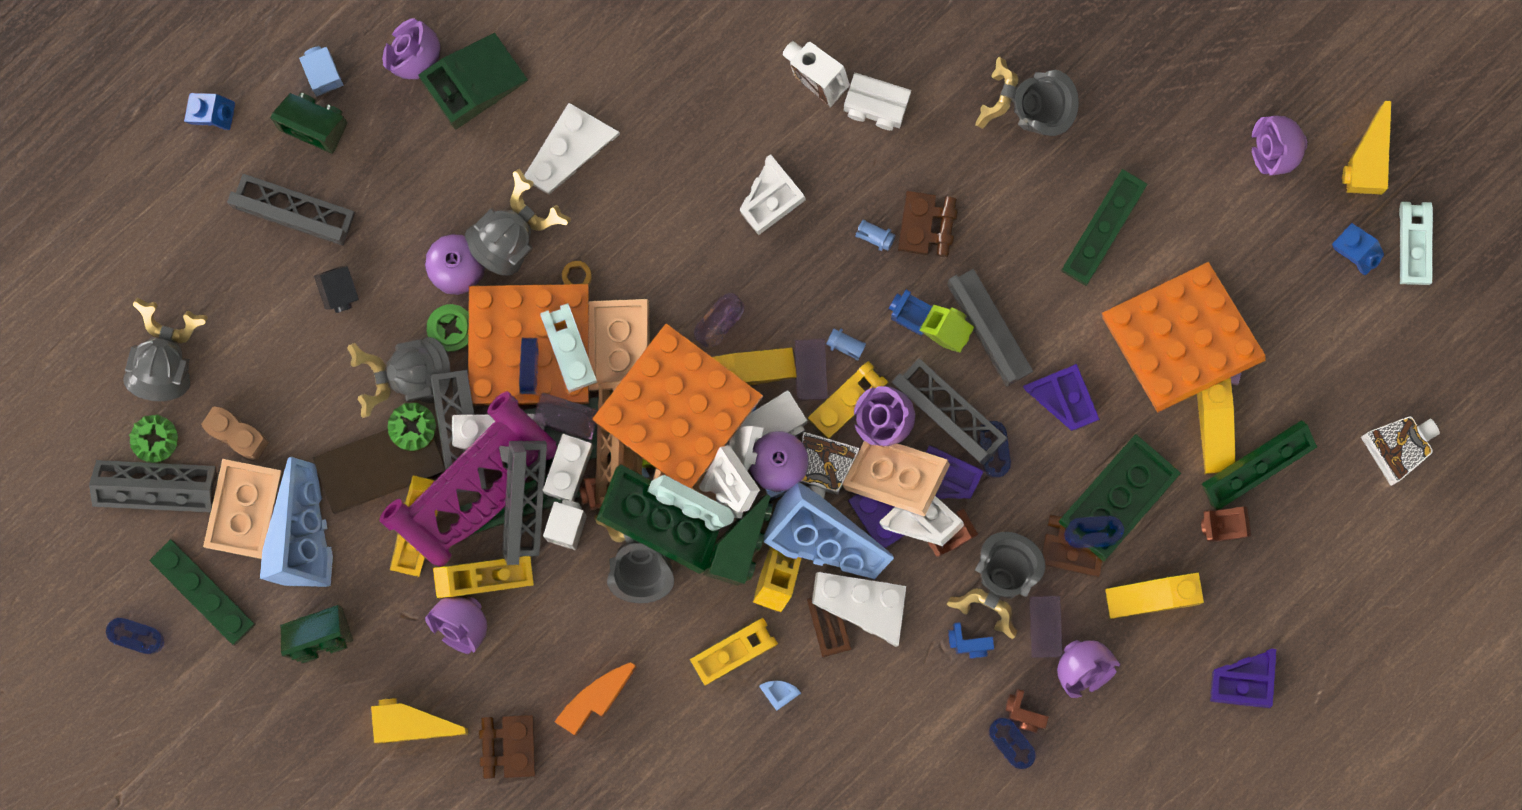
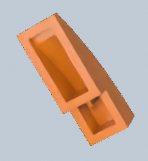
M631 662L596 679L564 708L554 722L577 736L593 711L602 717L605 716L637 668L636 665Z

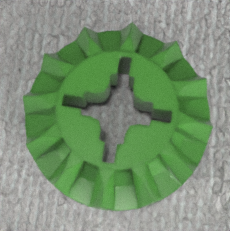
M447 304L437 308L432 312L427 322L428 337L438 340L444 349L449 352L465 348L468 344L469 312L463 307L454 304ZM457 317L455 326L462 334L451 333L445 340L446 330L440 323L451 324Z
M404 403L393 410L388 420V434L391 440L404 450L414 451L422 449L431 442L435 435V418L428 408L419 403ZM420 417L416 426L421 435L419 436L412 431L403 435L406 425L402 419L414 421Z
M159 415L144 416L141 420L134 423V427L129 434L130 447L138 458L150 463L161 462L170 457L178 443V434L175 426L167 418ZM155 427L156 435L165 439V441L155 442L151 449L150 442L142 438V436L151 435Z

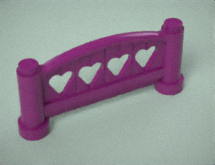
M508 391L497 396L487 410L488 415L495 422L410 507L401 499H397L390 503L380 516V523L390 531L395 530L433 565L438 567L444 566L452 556L449 552V548L480 529L505 507L507 468L503 467L499 446L509 447V441H546V460H550L556 454L558 448L556 441L518 406V400ZM526 450V465L528 467L538 459L539 450ZM478 467L500 470L502 477L498 481H493V486L490 489L484 490L481 488ZM456 489L476 491L481 494V497L477 502L472 503V507L468 511H462L459 507ZM435 510L459 514V520L451 524L447 532L442 533L438 530Z

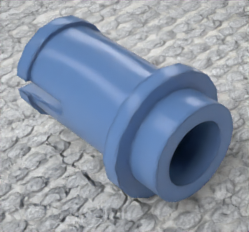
M863 219L858 227L859 232H856L855 237L878 246L880 251L883 249L889 251L896 235L891 233L892 230L889 228L886 231Z
M841 328L839 331L833 329L826 345L831 347V351L836 349L858 361L866 343L842 333L843 329Z

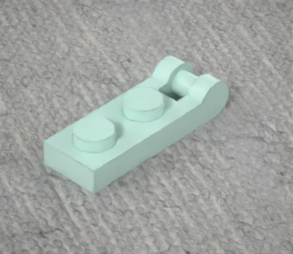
M1401 202L1399 208L1400 284L1430 285L1432 284V202H1422L1421 205ZM1412 217H1420L1421 224H1412Z
M569 303L560 306L561 309L549 313L548 310L540 313L566 387L570 393L597 383ZM565 320L568 328L556 332L554 324Z
M662 475L650 483L647 492L655 495L659 502L682 509L683 514L686 516L704 520L706 527L711 531L727 526L734 520V514L728 507L666 475Z

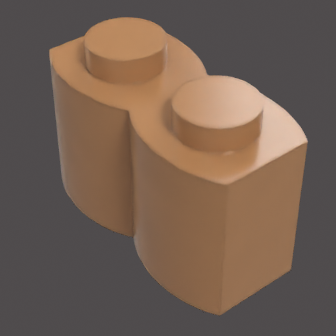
M212 407L201 424L209 435L222 443L229 444L234 451L250 460H258L269 444L267 438L261 432L248 424L242 423L229 411L220 407Z

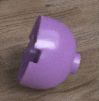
M409 19L394 30L392 35L396 38L391 46L386 43L382 57L384 67L396 76L403 79H419L418 74L439 61L440 42L436 33L425 23L416 19Z
M1285 116L1261 117L1256 122L1252 131V138L1257 137V148L1252 147V155L1261 173L1269 175L1285 174L1294 170L1301 163L1307 149V139L1299 125L1292 119Z
M450 234L440 237L431 245L426 254L425 268L428 278L435 287L446 294L459 295L469 292V286L478 284L484 275L485 267L472 256L463 235Z
M879 386L866 390L859 397L854 408V415H857L856 421L858 424L855 425L856 431L864 441L871 445L892 446L900 443L910 434L915 424V411L912 402L905 393L893 387Z
M784 431L769 432L754 443L752 452H756L757 457L755 465L751 464L749 470L754 480L762 488L773 492L787 491L805 478L809 466L808 453L804 444L796 436ZM780 454H783L785 459L780 458Z
M461 596L446 597L440 600L425 617L428 627L434 634L439 630L446 636L442 639L444 643L465 654H469L471 651L474 653L482 643L487 632V621L481 610L482 606L476 599L469 596L467 598Z
M1076 640L1064 648L1065 653L1060 658L1057 671L1060 683L1066 693L1071 698H1078L1083 696L1080 691L1089 687L1090 692H1093L1106 684L1117 672L1114 666H1120V663L1104 644L1098 641L1086 640L1080 642Z

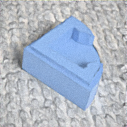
M768 681L759 686L776 711L801 694L795 686L784 681Z

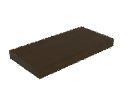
M420 417L414 421L404 423L406 429L403 435L410 431L417 433L419 436L421 435L416 426ZM388 429L313 457L333 514L408 487L413 476L429 479L446 471L434 437L422 449L409 451L398 447L391 440Z

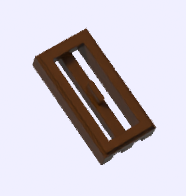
M808 598L807 602L822 658L852 650L844 620L836 616L844 643L843 646L838 647L830 614L822 609L832 649L827 650L815 605L812 603V598Z

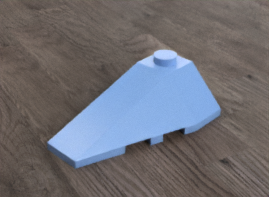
M289 457L287 460L262 550L260 579L284 586H331L333 555L331 547H327L324 530L328 528L326 519L322 520L319 503L322 500L317 469L313 463L294 457Z
M800 482L788 489L777 502L763 539L764 543L786 557L809 559L813 561V564L821 566L828 564L840 567L844 572L876 579L894 559L893 554L824 498Z

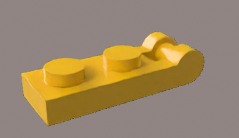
M869 361L862 365L853 376L808 417V420L825 438L830 439L855 416V405L859 397L865 392L859 385L864 378L872 385L870 388L886 387L889 383L884 376L879 377L873 370L875 367Z
M764 618L759 619L690 659L705 686L778 645L775 637H771L766 629L768 625ZM753 634H756L760 641V644L752 647L747 638Z

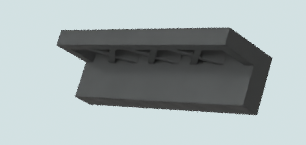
M246 174L242 175L236 193L231 191L227 201L233 209L342 246L345 243L355 212ZM248 183L259 186L263 194L262 197L256 200L243 195ZM265 189L271 190L273 192L267 194ZM283 194L288 197L291 206L282 209L273 206L269 199ZM292 198H295V199H298V200H301V201H299V202H297V203L294 204V201H293ZM309 203L315 205L319 215L314 218H308L300 215L297 208ZM320 207L327 209L328 211L322 213ZM334 213L346 216L342 229L328 225L325 218Z
M972 269L959 277L955 275L950 278L947 284L962 312L967 316L968 322L974 326L973 331L1005 386L1008 387L1033 373L1031 366L975 270Z
M918 359L904 375L899 373L892 381L896 387L905 393L907 397L981 464L984 465L1008 439L921 359ZM920 368L929 375V387L916 388L909 382ZM933 379L942 387H933ZM934 391H947L951 396V407L938 408L934 404ZM921 392H929L930 400ZM955 399L964 407H955ZM955 411H969L973 417V427L960 428L956 424ZM943 412H951V419ZM977 419L985 426L977 427ZM990 430L998 439L985 451L978 444L977 431ZM973 431V439L966 432Z
M467 370L430 376L445 470L452 465V459L456 461L458 457L450 452L449 444L452 441V434L448 439L447 430L452 433V427L445 422L444 414L451 406L456 410L457 415H474ZM451 379L453 389L451 400L440 392L439 381ZM442 400L447 403L444 409L442 405ZM478 467L481 488L486 489L484 470ZM456 489V492H457V493H463V492H470V493H472V492H476V491Z
M509 441L502 554L507 565H519L520 556H539L547 450L546 441ZM526 450H539L538 459L528 467L526 465ZM531 475L536 480V487L526 495L524 493L525 478ZM529 503L535 509L534 515L524 522L522 520L523 507ZM525 531L533 537L532 547H520L521 535Z
M96 460L89 483L92 507L211 512L213 504L212 488L216 476V466ZM102 471L117 473L112 477H100ZM136 473L146 474V476H144L141 479H134L131 477ZM167 474L176 476L172 480L161 479V477ZM195 476H207L206 482H195L191 479Z

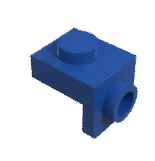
M190 93L184 122L191 125H212L224 130H230L235 102L218 94Z
M1353 223L1332 244L1334 250L1355 263L1363 275H1367L1371 269L1376 268L1384 256L1379 241Z
M907 289L902 296L897 293L889 307L893 311L891 320L922 337L923 333L919 330L932 306L912 296L911 292Z
M960 622L953 624V630H948L950 648H956V654L969 653L970 658L988 657L987 651L994 650L993 637L963 640Z

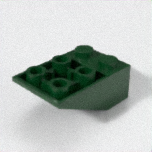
M495 33L442 58L418 74L422 84L455 130L528 81Z
M764 495L758 498L751 505L749 511H745L742 518H739L715 542L706 570L703 573L704 576L737 586L745 584L747 580L752 579L756 563L752 562L754 552L756 550L759 551L763 543L764 533L760 531L762 524L765 521H769L773 504L769 503L771 496Z
M340 605L280 625L282 656L302 664L318 659V653L323 651L333 654L348 648L346 643L353 641L343 608Z

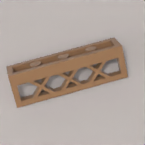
M621 381L599 384L598 411L609 398L610 390L614 391ZM599 425L597 431L595 504L603 503L607 484L611 482L617 466L622 464L642 475L643 460L642 457L614 436L609 435ZM609 452H611V462L608 465L607 457Z

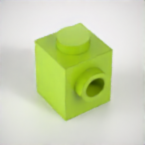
M933 305L919 331L943 348L960 353L967 344L974 326L965 320L967 316L963 312L955 308L947 309Z

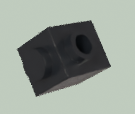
M340 266L314 275L325 309H334L335 313L351 309V302L359 300L348 266Z

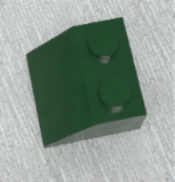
M289 93L270 117L275 126L285 134L333 154L348 123L344 116H342L343 111L328 104L325 108L315 104L316 99L307 94L300 93L299 96Z

